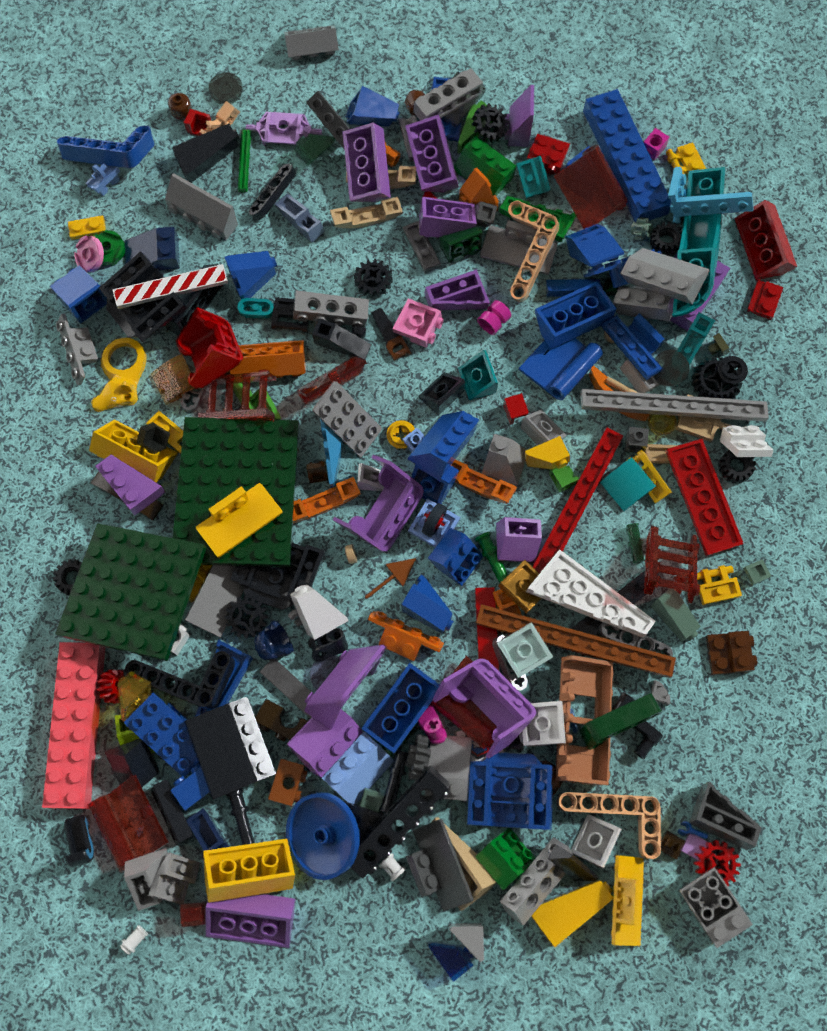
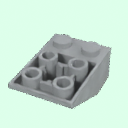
M715 867L679 890L716 948L753 925Z

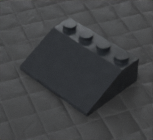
M248 697L230 702L184 721L212 800L276 774Z

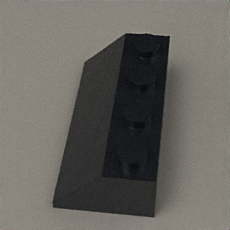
M216 264L203 265V267H202L201 269L208 268V267H212V266H217V265H216ZM223 285L182 294L181 299L188 309L177 319H172L165 325L166 329L179 336L195 309L199 307L206 310Z

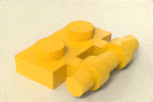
M693 142L677 147V154L672 149L666 151L668 163L672 165L673 169L674 167H682L683 174L689 175L691 170L706 169Z
M724 565L717 566V569H703L698 573H694L695 581H704V584L697 586L702 605L740 598L742 596L737 577L730 579L728 577V574L734 573L732 565L726 567ZM719 576L721 578L720 581L716 582L711 580V577Z

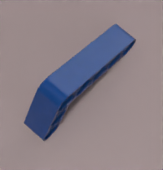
M149 126L137 127L123 143L63 136L57 140L61 156L64 160L105 164L107 166L123 168L137 166L155 145Z

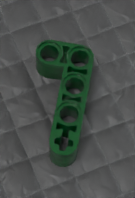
M650 693L589 721L581 728L579 733L588 750H592L603 744L607 739L662 713V710L653 694Z

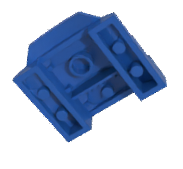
M497 753L490 759L486 758L483 762L470 761L467 825L552 830V765H542L534 754Z

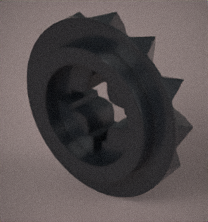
M727 356L718 364L717 372L719 373V378H722L725 383L734 385L741 383L747 377L748 367L741 358ZM730 368H738L735 372V375L733 373H727Z

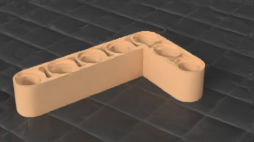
M513 201L508 207L512 219L537 230L510 290L514 300L523 302L528 298L557 235L559 223L557 218L549 213L523 202ZM517 207L522 208V211H521L520 214H518V215H514V214H513V210H514L515 208H517ZM533 214L539 216L535 222L529 221L530 216ZM549 221L555 222V226L552 229L546 228V224ZM541 238L547 239V243L544 246H539L538 241ZM533 255H538V262L531 263V257ZM531 272L532 276L530 279L524 280L523 274ZM517 289H524L521 297L515 296Z
M575 792L562 793L557 797V807L564 812L637 815L638 850L640 855L646 859H655L660 855L661 811L660 802L655 797ZM564 796L571 799L572 803L569 808H565L562 805L561 801ZM585 797L592 801L590 809L584 808L582 804ZM606 798L612 801V808L610 810H606L603 806V801ZM627 799L633 803L631 811H627L624 808V802ZM647 800L653 804L651 812L645 809L644 805ZM647 822H651L654 827L653 832L650 834L645 830ZM648 843L652 844L654 848L651 855L645 852V846Z

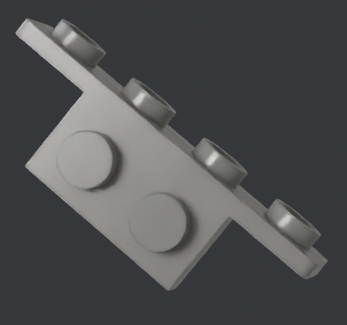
M61 314L56 322V328L61 334V343L67 352L66 359L72 368V378L76 380L77 385H81L85 378L82 364L95 363L98 357L88 328H70L66 315Z

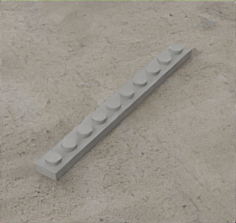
M591 389L581 390V409L763 422L769 419L766 401Z

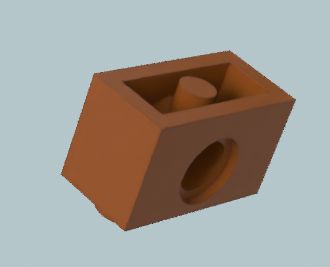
M280 759L268 799L293 807L294 803H297L301 797L302 791H299L301 783H305L308 771H305L306 766ZM293 778L295 782L293 788L286 789L284 787L285 779Z

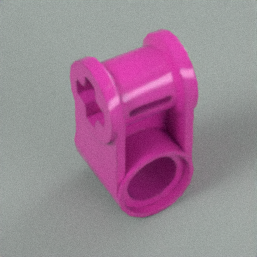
M429 705L417 722L431 743L441 744L446 740L447 733L432 705Z

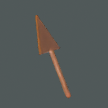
M416 558L385 564L392 575L365 595V598L368 599L393 578H396L404 586Z

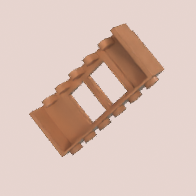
M574 655L561 657L559 701L563 702L566 743L557 744L555 781L587 785H609L610 738L592 750H588L587 747L569 745L573 741V736L569 734L570 723L585 725L593 720L574 717L573 714H570V705L574 701L575 695L595 698L594 719L612 711L613 662Z

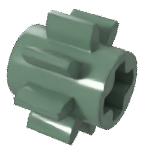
M637 218V221L632 223L631 234L635 235V240L643 241L651 236L653 225L648 223L649 219Z

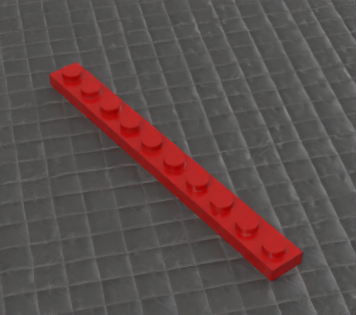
M608 427L604 431L533 565V568L539 574L559 549L563 552L624 435Z

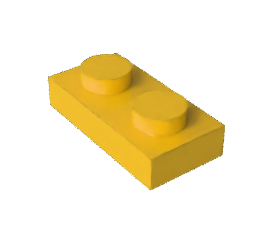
M103 215L68 221L71 240L95 234L99 235L106 230Z

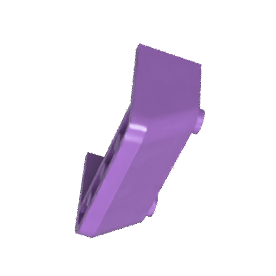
M372 455L371 458L383 467L378 475V481L384 489L365 519L360 516H354L349 523H346L334 517L333 521L381 551H388L422 498L423 487L393 462Z
M477 659L443 679L433 698V701L437 702L450 695L455 701L465 703L471 699L497 726L492 733L494 743L486 755L488 759L509 746L536 715L535 707L485 659Z

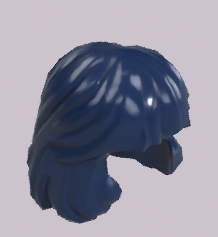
M278 621L271 622L254 640L255 650L263 660L287 656L294 651L287 632Z

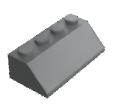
M172 174L165 197L168 210L173 214H180L189 223L191 221L194 222L201 230L210 231L215 238H222L227 241L238 226L233 206L180 176Z
M642 248L628 258L621 275L628 283L693 304L710 270Z

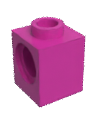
M657 128L643 142L651 159L654 161L665 149L670 138Z

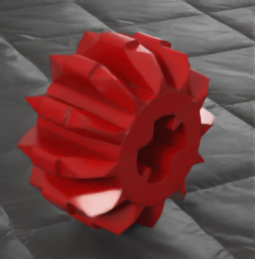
M111 669L100 674L101 679L96 681L99 684L96 690L100 691L98 698H104V702L113 704L127 699V694L131 692L128 688L131 683L127 682L128 676L124 675L123 671Z

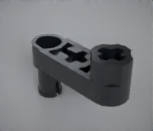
M622 692L611 709L613 711L634 701V699ZM647 721L633 727L643 735V740L633 751L643 760L652 747L657 746L663 737Z

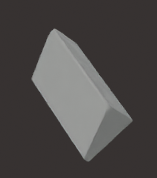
M626 360L620 367L638 393H647L659 386L654 377L645 380L630 360Z

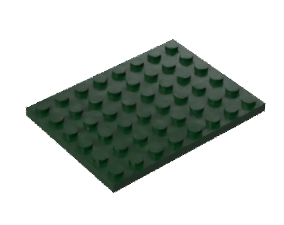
M185 417L172 538L204 544L207 548L201 565L290 567L299 420ZM258 483H261L282 509L283 513L218 558L196 530V526L211 517L209 508L241 486L247 492Z

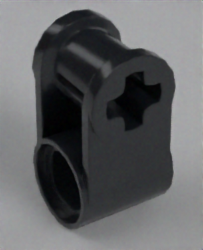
M335 628L315 640L313 638L308 640V646L312 649V658L319 662L337 654H342L348 649L346 637L340 628Z

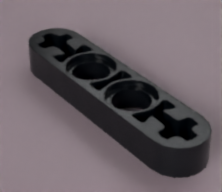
M290 163L283 165L250 207L249 214L255 221L265 217L295 177L296 170Z

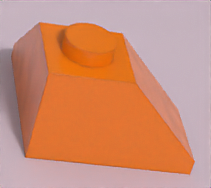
M475 168L460 188L459 201L475 205L480 201L497 206L496 212L498 211L499 201L496 195L492 196L489 180L478 168Z

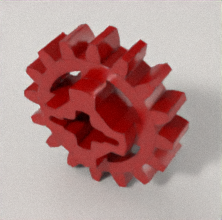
M714 840L713 845L707 841L706 848L699 846L701 853H695V856L699 859L693 862V864L699 867L695 870V873L703 875L713 867L716 868L715 860H719L718 865L720 868H716V870L723 876L722 879L726 885L729 886L728 880L736 881L733 875L740 874L736 867L741 866V864L736 862L739 855L732 854L734 851L733 847L727 848L726 842L720 844L718 840ZM717 849L722 850V852H719L718 854H714L711 852Z

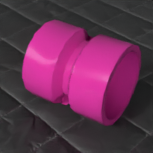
M495 300L487 308V311H484L477 318V322L487 333L495 335L501 329V323L505 324L512 314L505 304Z

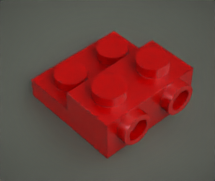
M537 133L527 160L541 155L545 171L551 175H559L570 143Z

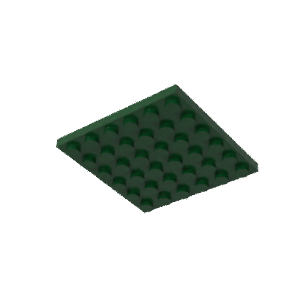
M97 523L55 634L68 639L168 661L207 547L204 544Z

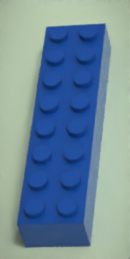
M616 89L587 98L583 109L584 115L633 220L637 221V218H647L650 221L668 215L671 199H668L665 186L619 90Z

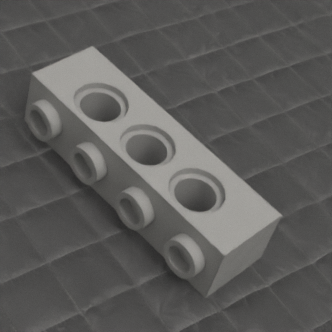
M471 68L462 71L458 76L447 80L438 88H433L426 95L418 97L414 101V113L420 121L438 114L442 118L482 94L483 82Z
M296 290L293 319L318 322V319H322L338 326L352 325L353 327H365L368 320L369 299ZM309 307H315L316 310H311ZM345 311H350L352 314L349 315Z
M554 837L500 901L507 914L523 926L566 874L548 859L554 847L558 845L573 854L569 846Z

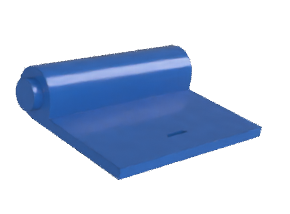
M576 338L552 349L544 340L518 370L554 398L563 400L602 357L603 351L602 347L597 343H589L585 346Z

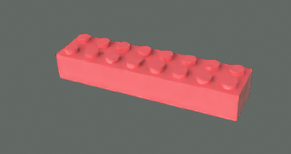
M80 642L59 643L42 808H91L101 698H98L100 691L96 690L99 684L96 681L101 679L100 674L104 670L106 647Z

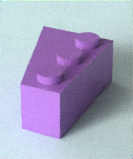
M477 269L425 287L424 295L428 306L438 310L487 309L490 304Z
M109 455L95 466L134 516L166 493L161 485L113 455Z

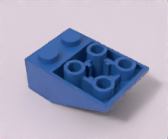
M599 224L565 236L570 257L592 268L599 267L606 261H615L619 256L625 254L608 230Z

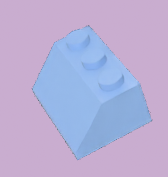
M363 732L322 779L347 802L357 804L362 798L364 789H370L394 760L370 736Z

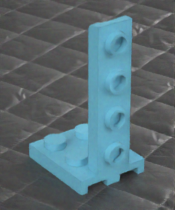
M674 167L668 193V199H671L670 210L674 216L673 224H680L682 216L749 212L754 210L751 192L687 197V188L685 189L686 175L682 173V167Z

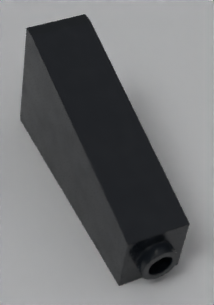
M228 123L172 147L174 156L186 180L190 183L194 182L239 147L237 141L239 135L236 129H232Z

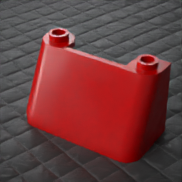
M199 307L195 309L175 341L181 354L192 356L196 372L190 373L187 378L189 385L196 389L209 385L239 366L243 360V355L230 323L226 319Z

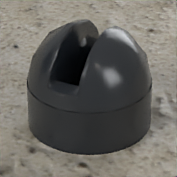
M352 327V333L356 336L360 335V338L363 339L366 336V328Z

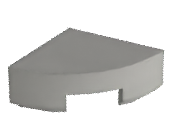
M653 680L651 693L656 701L670 705V696L666 688L659 681Z

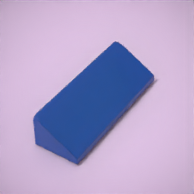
M600 279L546 280L547 297H563L596 281L601 286Z

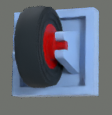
M427 499L408 529V533L436 548L450 528L455 529L460 521V517L447 510V507L444 505L436 504Z

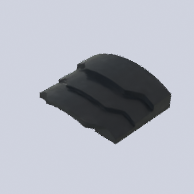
M141 251L101 285L99 289L107 297L106 310L127 337L139 338L144 343L172 319H177L188 307L179 295L172 292L163 299L121 309L117 308L113 289L165 278Z
M291 543L290 567L235 566L230 580L240 584L249 599L255 596V601L257 602L262 601V604L285 610L294 605L290 594L295 592L297 587L308 585L312 588L324 559L325 550L307 544L306 547Z

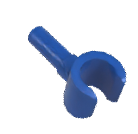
M688 821L680 824L685 826L687 831L679 829V835L686 836L692 834L708 839L709 834L695 830Z

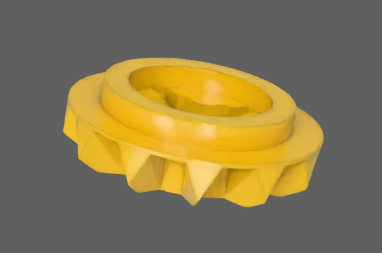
M399 420L388 427L387 440L396 449L405 450L407 446L400 437H396L399 435V429H401L403 434L408 435L415 428L411 423Z

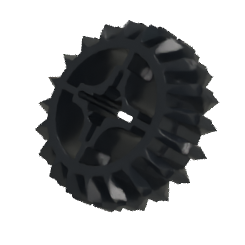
M715 356L711 360L707 358L704 362L701 361L698 367H695L694 373L691 376L693 380L691 386L695 387L693 392H699L697 397L735 399L736 395L740 393L742 383L732 385L731 383H725L722 378H719L717 369L723 357L719 360ZM730 368L727 373H733L735 375L736 370L735 368ZM706 371H712L710 376H707V378H703V374ZM730 384V389L722 392L723 386Z

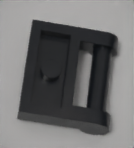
M275 297L271 321L272 330H278L279 328L308 333L309 320L302 323L278 321L279 317L293 319L294 299Z

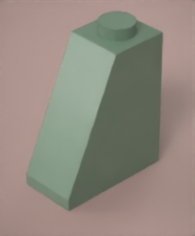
M673 586L650 606L681 642L686 639L691 641L698 635L696 630L701 626Z

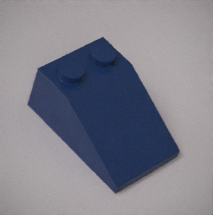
M174 226L155 228L125 240V264L141 251L158 270L180 269L179 239Z

